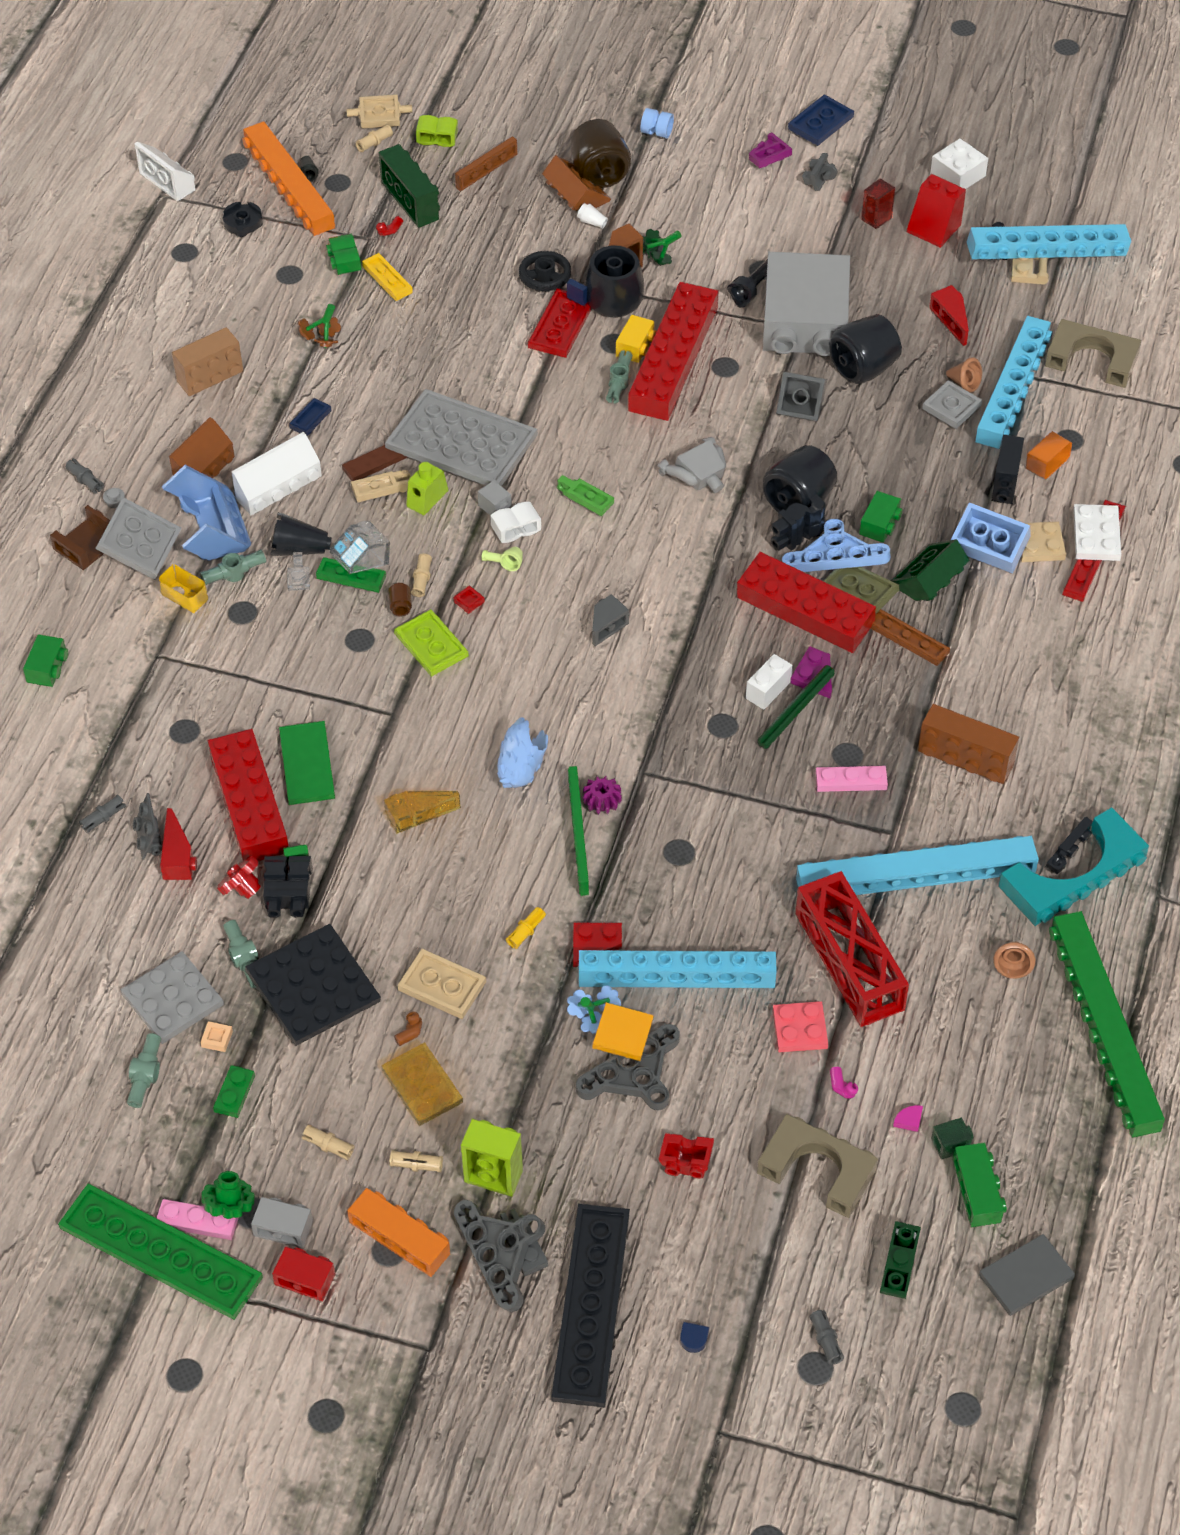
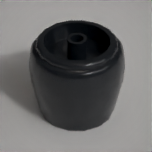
M615 245L602 247L594 252L590 258L585 286H587V302L600 315L615 318L626 316L635 311L643 301L644 278L640 261L636 253L629 248Z
M875 314L850 322L835 330L829 342V352L832 362L841 376L847 381L861 384L876 378L898 360L902 352V345L892 323L884 316Z
M804 445L778 459L767 469L763 477V492L769 504L777 512L783 509L786 511L794 503L810 507L809 499L815 494L825 501L837 482V471L834 463L822 450L812 445Z

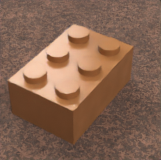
M227 327L172 352L177 382L188 396H192L243 372L239 341Z

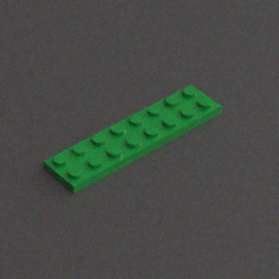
M89 1183L58 1223L61 1230L233 1320L236 1319L263 1279L262 1273Z

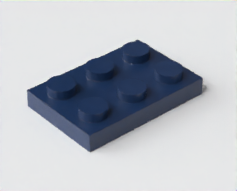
M824 94L788 123V130L819 146L854 117V110Z

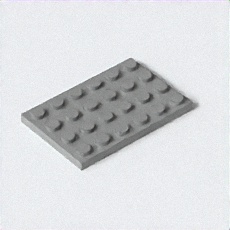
M425 389L387 439L385 448L420 462H429L439 469L483 485H488L494 480L502 486L537 437L538 429Z

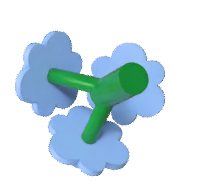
M608 985L603 986L601 992L597 994L598 1000L593 1002L592 997L588 994L585 995L583 990H576L573 996L567 998V1003L569 1004L567 1012L569 1015H576L582 1019L581 1030L583 1032L590 1031V1033L595 1034L602 1014L600 1015L599 1012L593 1010L595 1006H598L603 1011L606 1003L621 1006L617 990H612Z

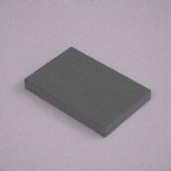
M1044 1234L979 1272L981 1279L1009 1316L1075 1277L1074 1272Z

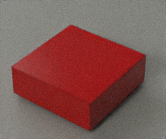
M469 585L455 595L453 601L470 614L485 602V597Z

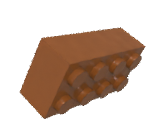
M932 704L922 722L918 751L926 756H932L945 761L947 764L965 769L970 773L986 777L993 782L1004 784L1014 766L1020 737L939 705Z

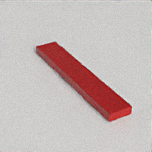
M1105 500L1103 505L1118 506L1120 522L1126 506ZM1077 559L1062 595L1084 602L1102 560Z

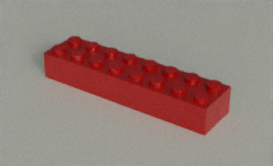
M679 282L629 391V412L669 421L718 309L719 290Z

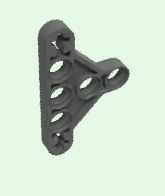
M665 1024L649 1033L646 1045H652L655 1047V1051L651 1054L643 1052L641 1061L635 1060L632 1066L623 1065L621 1061L626 1057L615 1054L577 1079V1095L584 1100L594 1099L603 1092L641 1097L653 1110L665 1109L669 1103V1091L660 1081L665 1054L678 1046L680 1042L679 1029L675 1025ZM664 1035H673V1039H670L668 1037L664 1039ZM605 1070H611L615 1075L611 1079H605L601 1076V1073ZM640 1075H646L650 1081L646 1084H640L636 1081V1078ZM584 1084H586L587 1086H591V1085H592V1089H591V1090H589L588 1088H584V1089H583V1085H584ZM654 1093H661L665 1099L661 1102H655L651 1099V1096Z
M460 1201L454 1209L455 1218L497 1303L508 1312L519 1310L524 1300L517 1284L528 1246L543 1236L545 1223L534 1214H528L514 1223L485 1217L479 1207L472 1201ZM466 1208L470 1209L469 1215L471 1219L474 1220L473 1222H470V1220L464 1216L466 1214ZM531 1221H537V1230L532 1234H528L526 1231L527 1225ZM483 1228V1236L479 1240H473L472 1233L474 1230ZM510 1235H515V1244L510 1248H506V1238ZM488 1249H493V1259L489 1262H484V1252ZM503 1270L505 1272L504 1280L499 1284H495L493 1280L495 1273ZM504 1289H507L513 1295V1302L511 1304L507 1303L509 1299L506 1292L503 1291Z

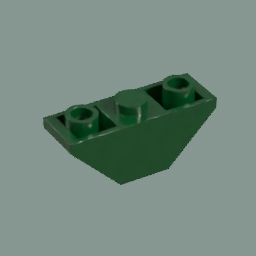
M895 1221L880 1288L881 1294L906 1299L921 1230L920 1226Z

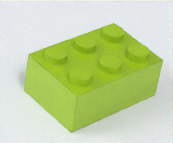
M471 1119L461 1143L464 1182L513 1197L523 1172L521 1133L512 1128L494 1126L486 1120L478 1121Z

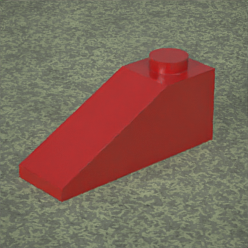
M953 285L931 293L930 309L963 346L967 345L969 328L961 292L957 291Z
M167 808L160 864L163 880H192L193 871L197 870V856H193L191 846L173 809Z

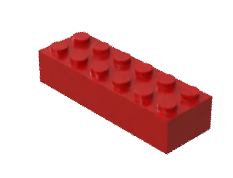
M763 552L757 554L737 582V598L851 653H854L875 621L876 606Z
M253 728L207 740L211 760L242 861L251 855L258 861L264 860L265 856L283 855V849L289 847L287 834Z

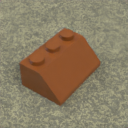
M557 155L554 156L542 173L547 179L546 183L550 187L557 189V194L562 199L569 202L568 206L574 211H578L584 203L587 205L591 204L597 208L611 200L599 186L595 187L594 184L585 178L581 179L579 173L575 171L572 162Z
M209 417L169 456L172 475L177 473L184 465H187L214 478L227 464L232 462L235 455L232 441L216 421Z

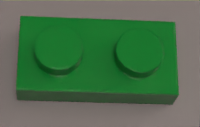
M230 1066L213 1107L215 1113L235 1118L239 1117L255 1078L253 1070Z

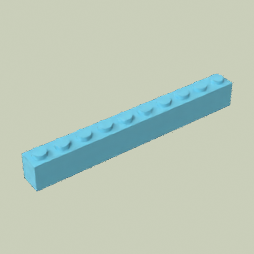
M1016 836L1009 839L969 842L961 845L922 848L920 850L899 851L890 854L879 853L866 857L855 856L842 860L831 859L818 863L807 862L797 865L796 880L798 887L842 871L855 894L862 895L996 878L1019 862L1030 871L1036 873L1039 858L1032 836Z

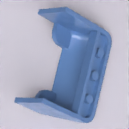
M184 465L162 486L163 490L179 497L180 506L186 513L196 516L200 529L182 545L183 549L198 555L203 560L210 561L222 558L229 553L237 554L244 552L251 546V541L234 494L226 485Z

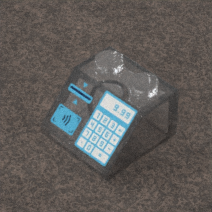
M361 521L358 524L350 525L330 548V553L349 574L389 565L390 541L370 521Z

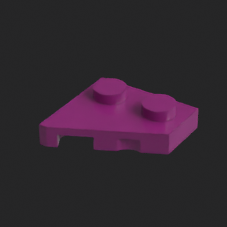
M809 646L794 671L790 683L805 688L825 665L831 667L830 654ZM832 679L818 692L819 695L829 699L832 697Z

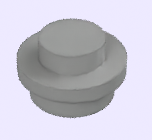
M110 488L103 494L104 502L111 508H117L121 499L125 498L123 490L119 488Z

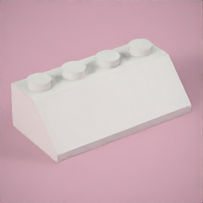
M304 432L232 471L236 501L250 516L322 476L320 461Z

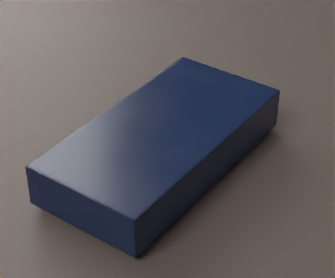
M313 398L289 423L290 429L298 433L304 432L308 436L332 411L331 406Z

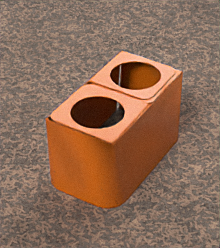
M1053 431L1050 432L1027 453L1026 469L1047 479L1068 460L1071 454L1072 442Z

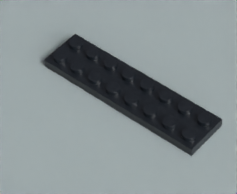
M578 1203L551 1402L603 1408L606 1406L630 1209Z

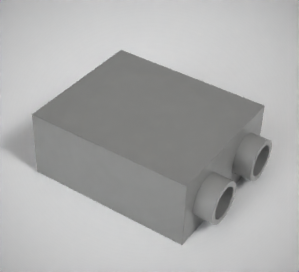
M768 251L763 351H776L780 354L791 352L817 353L822 356H830L829 342L833 333L841 326L848 324L850 255Z

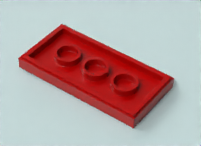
M556 289L528 341V348L567 358L592 310L588 302L582 306L567 298V291Z

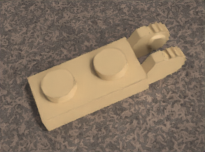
M408 470L391 471L351 481V487L358 503L398 492H407L408 481L411 475Z

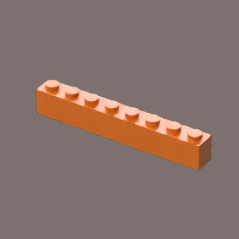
M263 121L244 128V137L242 138L244 147L251 151L253 159L259 162L262 171H266L270 182L275 183L279 194H283L288 206H292L296 217L301 218L305 229H309L313 236L334 229V213L267 124Z

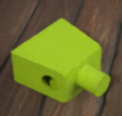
M429 462L419 464V470L408 481V508L425 516L448 492L443 470Z

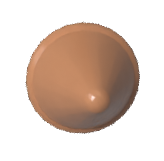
M971 357L949 369L946 375L964 390L972 393L977 390L981 383L982 366L978 359Z
M1013 941L997 949L993 962L996 970L1001 975L1017 979L1025 977L1032 972L1036 959L1028 946Z

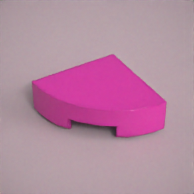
M909 1106L901 1110L895 1117L893 1127L918 1132L923 1106Z

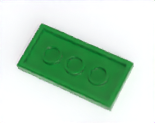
M325 721L279 727L289 805L335 799Z

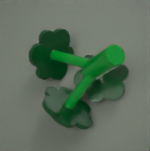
M648 229L645 233L646 236L643 235V255L647 254L649 259L651 254L652 259L660 265L671 264L672 257L665 253L671 243L682 237L681 233L677 230L669 236L661 238L658 230ZM663 245L662 251L657 252L658 246Z

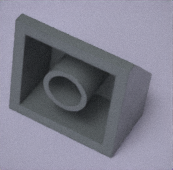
M784 372L776 414L818 421L824 401L827 379Z

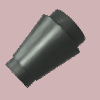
M303 156L300 160V169L307 179L312 182L319 174L318 168L311 157Z

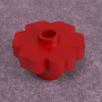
M251 855L243 862L234 864L226 872L227 876L218 884L217 889L224 896L232 889H235L240 896H245L246 899L253 896L261 888V885L258 883L259 880L252 873L258 866V860Z

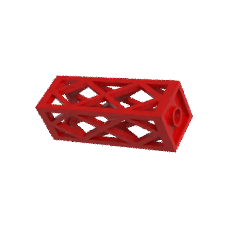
M840 871L798 887L795 914L860 1027L905 1011L909 983L843 872ZM838 907L840 913L842 914L845 920L832 914L828 910ZM857 917L861 927L857 925ZM813 921H814V922L816 923V925H817V931H816V928H815V926H814ZM829 928L849 939L848 954L842 952ZM855 943L861 946L874 969L853 958ZM886 968L888 969L890 976L886 974ZM858 978L876 988L865 991ZM889 994L893 1002L882 1006L883 995ZM877 998V1003L870 1001Z

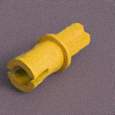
M536 907L525 920H520L516 929L505 939L508 945L518 949L529 935L534 934L533 929L546 916L545 911L540 907Z

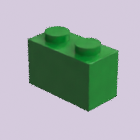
M876 491L861 519L859 535L884 543L887 536H891L894 531V522L896 520L899 521L903 512V508H900L901 498Z
M37 635L23 667L27 683L53 687L55 680L60 677L63 661L66 662L68 658V649L63 638Z

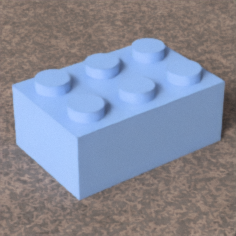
M969 503L951 540L957 539L968 557L1013 574L1031 537L1030 525Z

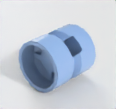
M646 108L641 120V133L649 135L656 133V136L668 139L673 128L674 114L663 111L659 114L658 110Z

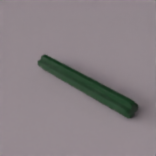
M825 665L758 738L757 743L759 746L767 749L834 676L835 670L832 667Z

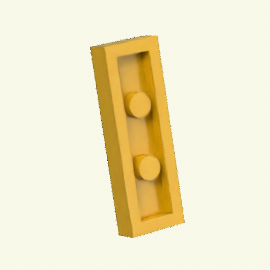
M380 253L362 261L363 268L395 301L413 293L412 286Z

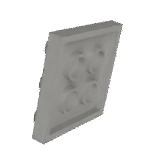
M123 497L96 549L155 580L181 527Z
M183 951L120 989L122 996L151 1032L161 1037V1044H164L224 1005L223 999Z

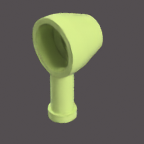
M511 547L502 554L483 550L481 558L482 561L500 562L502 567L508 571H517L522 564L523 552L518 547Z

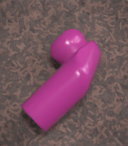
M832 1067L830 1069L833 1091L846 1099L855 1097L858 1093L857 1084L847 1083L843 1080L841 1067Z

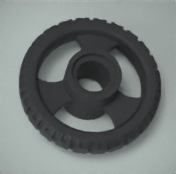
M537 251L529 254L522 260L519 266V277L523 284L532 290L542 292L553 291L561 288L569 281L571 265L567 258L557 252ZM555 262L563 267L564 273L555 272ZM535 263V269H527L531 264Z

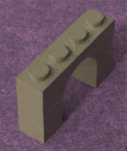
M1061 319L1047 352L1045 367L1065 372L1070 358L1075 352L1082 349H1096L1105 353L1111 360L1105 383L1126 388L1138 358L1142 340Z
M786 1114L758 1161L757 1174L781 1184L792 1163L800 1156L809 1153L825 1155L834 1161L840 1172L827 1196L826 1208L850 1218L877 1170L878 1158L868 1150H861L852 1146L845 1139H838L828 1134L822 1128H815L799 1117H792Z

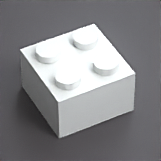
M958 139L932 156L930 174H934L967 189L986 176L988 157L962 139Z

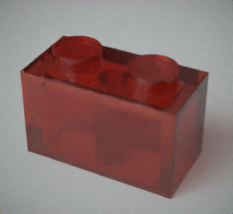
M881 178L864 190L861 220L875 229H878L890 220L893 214L895 187Z

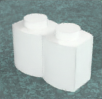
M531 502L517 503L512 508L499 509L491 514V527L501 543H509L521 536H530L541 530V518Z

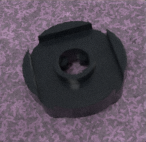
M241 201L228 205L223 211L224 227L229 232L235 233L238 237H245L248 233L254 232L263 225L262 213L258 205L252 202H247L248 205L241 204Z

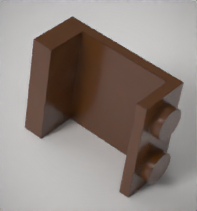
M89 505L85 506L87 519L68 535L64 536L57 530L50 534L53 550L83 571L104 554L97 550L96 547L110 522L101 511L95 510Z

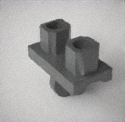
M822 153L819 159H812L809 165L810 171H805L802 175L805 185H813L815 191H820L826 180H833L838 174L835 165L828 163V153Z

